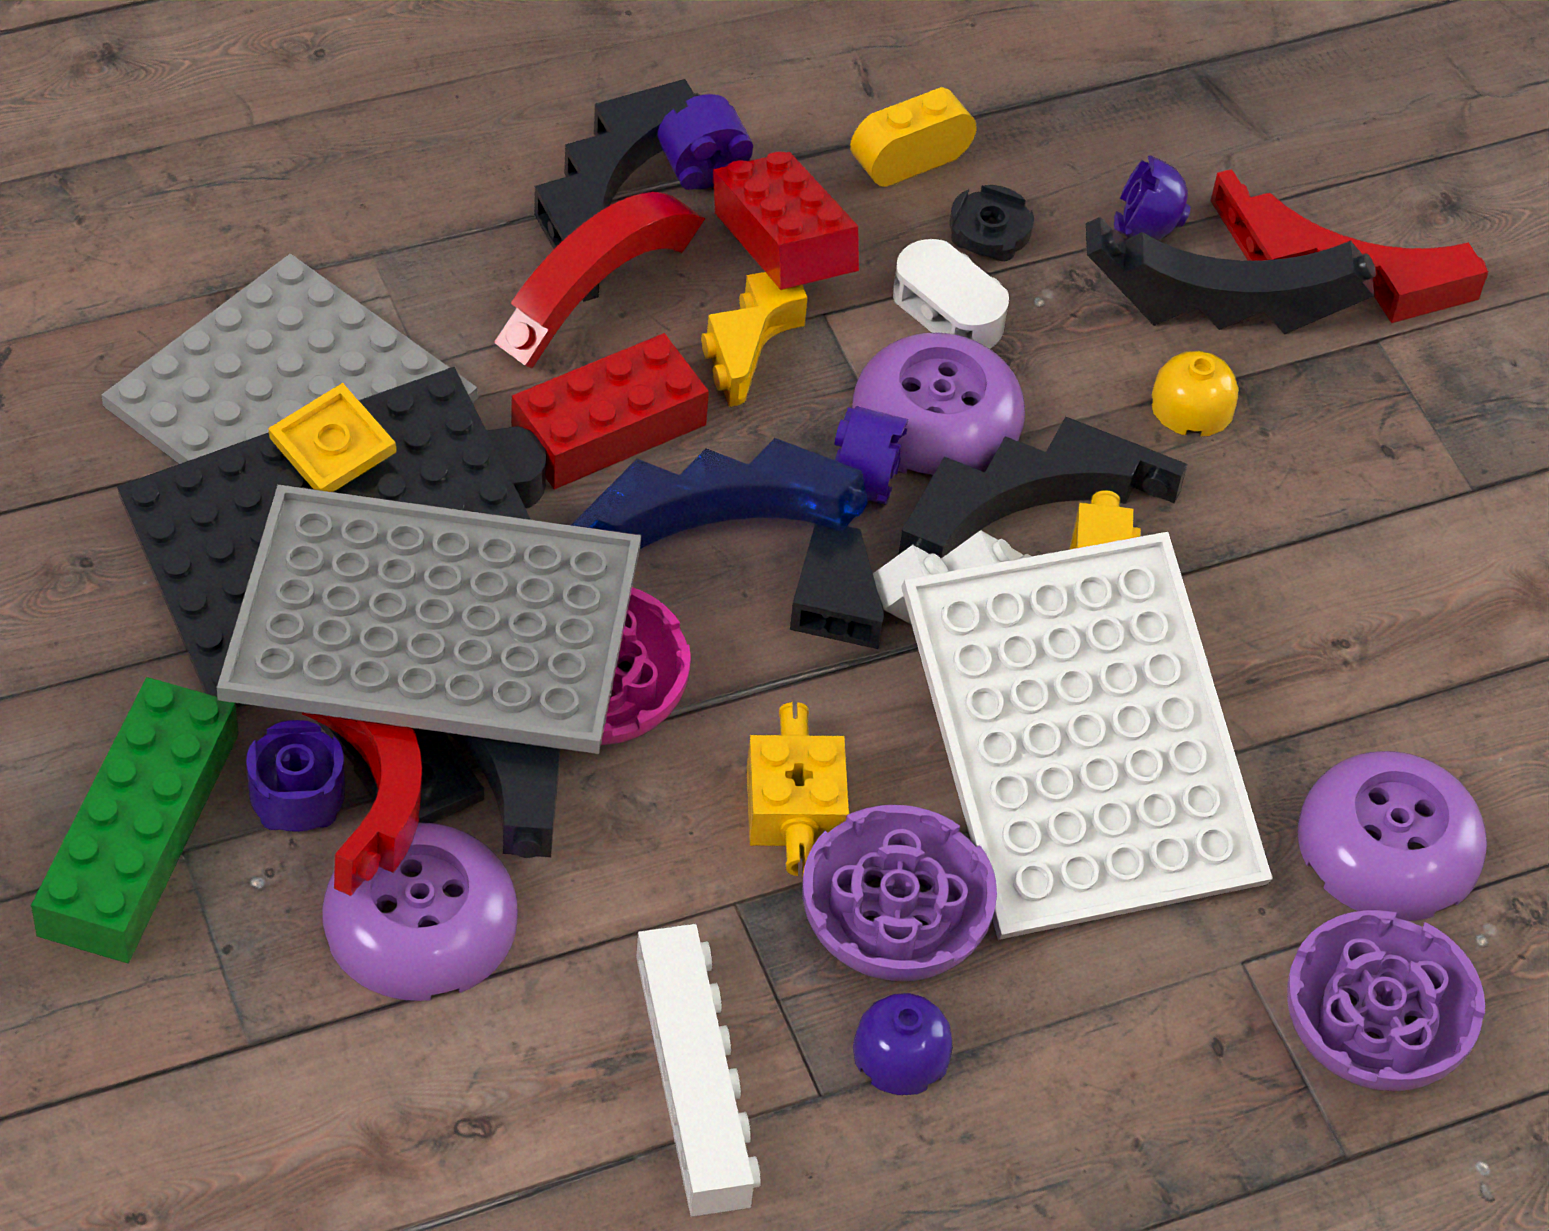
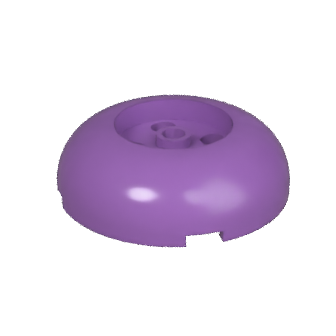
M949 333L911 335L884 347L871 358L862 370L855 385L852 408L859 406L908 419L905 427L908 428L907 433L897 442V444L902 445L898 471L905 474L909 469L934 475L944 456L985 472L1005 436L1019 441L1025 420V403L1020 384L1004 360L994 351L977 341ZM962 399H965L969 405H966Z
M1368 752L1350 757L1334 765L1316 781L1303 803L1298 821V842L1302 857L1307 867L1311 865L1325 882L1323 888L1329 894L1354 910L1397 912L1395 918L1406 921L1434 917L1436 911L1447 908L1454 903L1457 906L1470 894L1476 885L1486 858L1487 838L1484 820L1469 791L1458 779L1439 765L1422 757L1403 752ZM1420 814H1426L1428 817L1421 816ZM1366 830L1374 831L1373 836L1368 834ZM1411 842H1418L1425 847L1415 850L1408 849Z
M880 805L865 808L847 815L846 821L833 828L830 832L824 831L813 845L806 860L802 881V897L805 912L819 941L833 956L848 967L870 977L889 981L927 979L942 974L960 964L972 954L986 935L992 922L997 899V884L989 858L980 845L976 847L959 831L960 825L938 813L907 805ZM882 878L878 888L866 885L867 882L873 879ZM919 884L927 888L929 891L919 892ZM876 916L877 918L874 921H869L864 917ZM918 920L925 921L928 925L922 926L923 923Z
M418 823L413 842L405 858L394 873L379 867L370 881L364 880L353 895L349 896L334 889L333 872L324 895L322 917L330 952L339 966L352 979L369 990L384 996L402 1000L426 1001L431 1000V995L446 993L456 989L459 990V993L466 991L482 982L498 968L508 954L515 938L518 907L514 885L508 871L496 854L484 843L470 834L453 827L434 823ZM407 872L419 873L415 877H407L403 874ZM443 890L447 892L451 897L445 895ZM387 900L396 904L397 907L393 912L382 913Z
M1364 910L1343 914L1323 923L1310 933L1299 947L1290 969L1287 985L1288 1008L1294 1028L1300 1040L1314 1058L1325 1068L1346 1081L1381 1091H1406L1430 1085L1453 1072L1470 1054L1478 1039L1485 1015V998L1480 978L1464 951L1446 934L1432 925L1424 922L1422 927L1412 922L1395 918L1397 912ZM1349 994L1356 998L1357 1004L1355 1006L1351 1003ZM1407 1016L1418 1017L1416 1021L1409 1025H1406L1404 1018ZM1366 1032H1373L1381 1039H1374L1368 1036Z

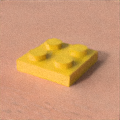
M344 383L339 384L268 428L269 437L314 490L334 492L396 453L395 441Z

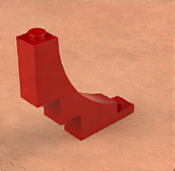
M1232 169L1218 172L1216 175L1210 202L1248 261L1303 256L1351 241L1362 254L1367 253L1375 265L1376 277L1373 278L1374 297L1391 323L1473 302L1480 298L1488 276V270L1484 260L1477 256L1469 242L1436 248H1401L1360 241L1328 230L1302 217L1284 205L1270 192L1250 197L1248 188L1245 184L1240 183Z

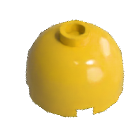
M1185 351L1169 359L1156 376L1152 391L1153 413L1164 426L1179 434L1186 435L1187 430L1201 431L1200 437L1211 436L1223 431L1233 420L1238 400L1239 388L1236 377L1227 363L1214 354L1203 351Z

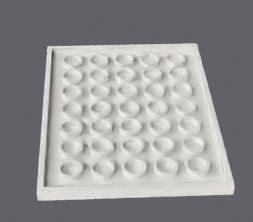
M1168 532L904 580L901 586L970 840L976 847L980 845L985 851L995 874L997 899L992 920L998 940L1267 885L1273 879Z

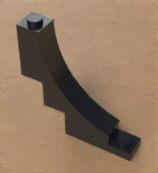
M686 79L595 104V136L565 144L564 174L566 177L535 186L534 215L553 249L580 225L598 212L609 207L612 199L627 178L648 159L663 150L658 139V129L662 120L671 110L674 109L677 114L688 107L686 100L699 96L698 93L694 94ZM600 282L582 299L583 302L599 297Z
M1101 217L1086 223L1087 256L1153 326L1198 307L1218 330H1221L1264 311L1285 335L1374 296L1373 278L1376 277L1375 265L1371 257L1367 253L1362 254L1351 241L1303 256L1275 260L1241 261L1219 259L1180 250L1162 243L1143 232L1124 240L1121 233L1116 229L1112 230Z
M1065 416L1046 452L1005 436L985 472L944 456L902 529L898 555L914 545L930 555L933 553L943 558L981 529L1012 513L1055 502L1091 501L1092 496L1099 491H1112L1118 494L1120 503L1126 504L1132 490L1136 488L1153 497H1158L1175 504L1181 492L1187 463Z
M448 733L474 758L494 792L501 815L503 854L517 855L523 858H551L560 767V748Z

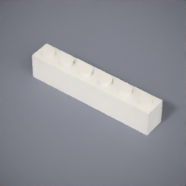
M696 924L638 932L636 958L690 1216L751 1208L753 1188L760 1187V1171L757 1158L755 1156L748 1157L745 1143L750 1142V1126L746 1112L738 1113L735 1099H739L741 1096L740 1081L737 1069H728L726 1056L731 1055L730 1036L727 1026H719L716 1013H721V997L718 984H709L707 971L712 970L709 943L700 942Z

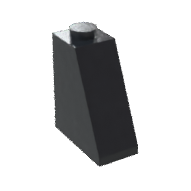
M816 519L793 600L790 630L878 649L884 613L861 530L841 523H830Z

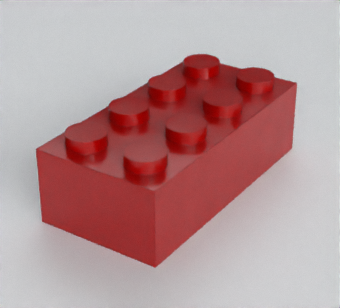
M773 152L764 158L751 161H734L728 166L713 169L715 214L780 290L859 271L858 225L791 152Z
M663 333L512 395L511 427L519 426L534 433L546 450V479L555 490L706 426L709 391L667 335Z

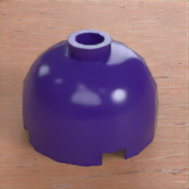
M1150 155L1148 156L1149 163L1142 160L1136 166L1122 191L1120 199L1126 201L1124 214L1122 215L1118 211L1115 212L1114 229L1129 238L1143 232L1156 240H1160L1169 235L1175 227L1181 228L1190 214L1191 206L1186 204L1188 198L1186 181L1176 168Z
M911 993L892 994L874 1002L862 1015L853 1042L855 1065L861 1072L862 1068L864 1073L872 1078L871 1084L879 1090L898 1096L922 1093L927 1090L929 1084L936 1082L938 1078L940 1081L947 1072L953 1050L950 1024L942 1011L926 998Z

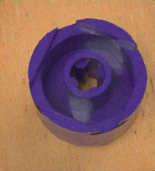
M705 94L686 100L688 107L677 114L674 109L671 110L664 117L658 129V139L677 179L686 190L714 187L713 169L728 166L734 161H750L754 146L734 107L723 96Z
M859 406L855 408L848 407L844 420H840L834 445L842 448L838 449L835 461L830 463L825 486L834 488V492L886 505L893 487L889 486V481L894 478L895 474L897 475L900 465L902 445L897 443L907 433L908 428L905 427L908 419Z
M289 720L269 727L266 735L257 743L255 739L250 745L246 760L250 802L253 810L259 816L262 825L270 830L280 829L300 832L317 827L324 828L333 824L345 798L344 756L340 742L334 736L332 739L329 735L322 732L321 726L310 721Z

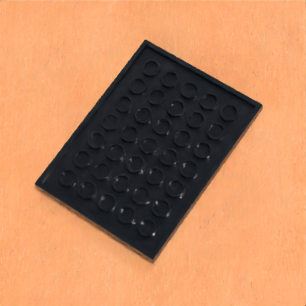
M455 367L359 400L395 441L396 453L334 491L335 493L531 520ZM269 432L117 486L121 502L205 694L216 697L217 685L277 486L284 485L313 489L272 442Z

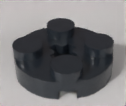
M983 185L980 192H973L969 194L968 189L958 195L953 202L949 224L952 231L951 240L955 246L965 248L975 254L993 257L997 261H1008L1014 257L1016 251L1021 250L1030 240L1034 223L1032 210L1029 212L1025 207L1026 200L1019 193L1009 188L998 185ZM990 218L998 219L997 224H990L985 221H989Z

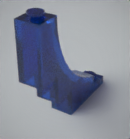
M774 438L749 465L707 448L680 475L636 459L571 526L641 535L640 549L662 538L687 529L736 519L782 518L800 520L843 531L855 517L863 513L868 502L863 472L861 470Z

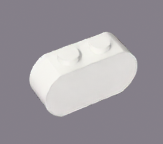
M925 239L916 241L905 247L898 257L893 298L895 303L932 333H949L977 341L989 349L1000 341L1005 327L1009 295L1008 291L997 279L990 277L975 265L966 254L960 253L947 241Z

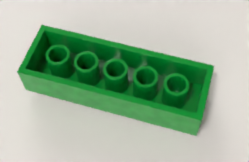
M146 677L31 904L37 937L129 964L239 735L236 703L217 700L216 696Z

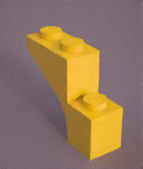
M766 272L750 274L746 276L745 293L739 296V310L708 315L707 333H702L701 336L702 349L706 359L712 358L714 363L713 378L716 389L724 391L729 407L741 405L746 401L759 356L765 343L778 333L805 326L808 297L803 285L780 290Z

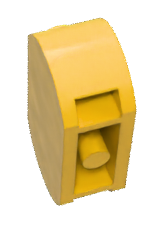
M940 87L871 113L855 130L851 139L850 149L853 156L873 181L880 186L887 187L958 159L967 150L975 137L976 121L949 89Z

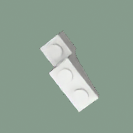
M980 530L943 558L933 553L930 555L912 545L874 572L873 577L884 610L911 624L901 587L904 580L1032 556L1029 554L1023 555L1011 548L1005 540H997Z

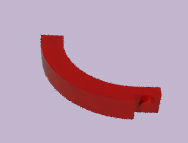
M659 192L634 195L603 209L568 235L536 268L511 301L516 310L494 343L523 365L533 368L566 318L600 281L622 264L643 253L657 249H672L683 253L705 218L677 198Z
M302 712V715L329 727L346 739L362 755L370 767L378 787V794L370 812L335 854L334 889L352 896L364 880L370 881L374 877L379 867L394 873L405 858L413 842L419 822L422 764L419 745L415 732L411 727Z

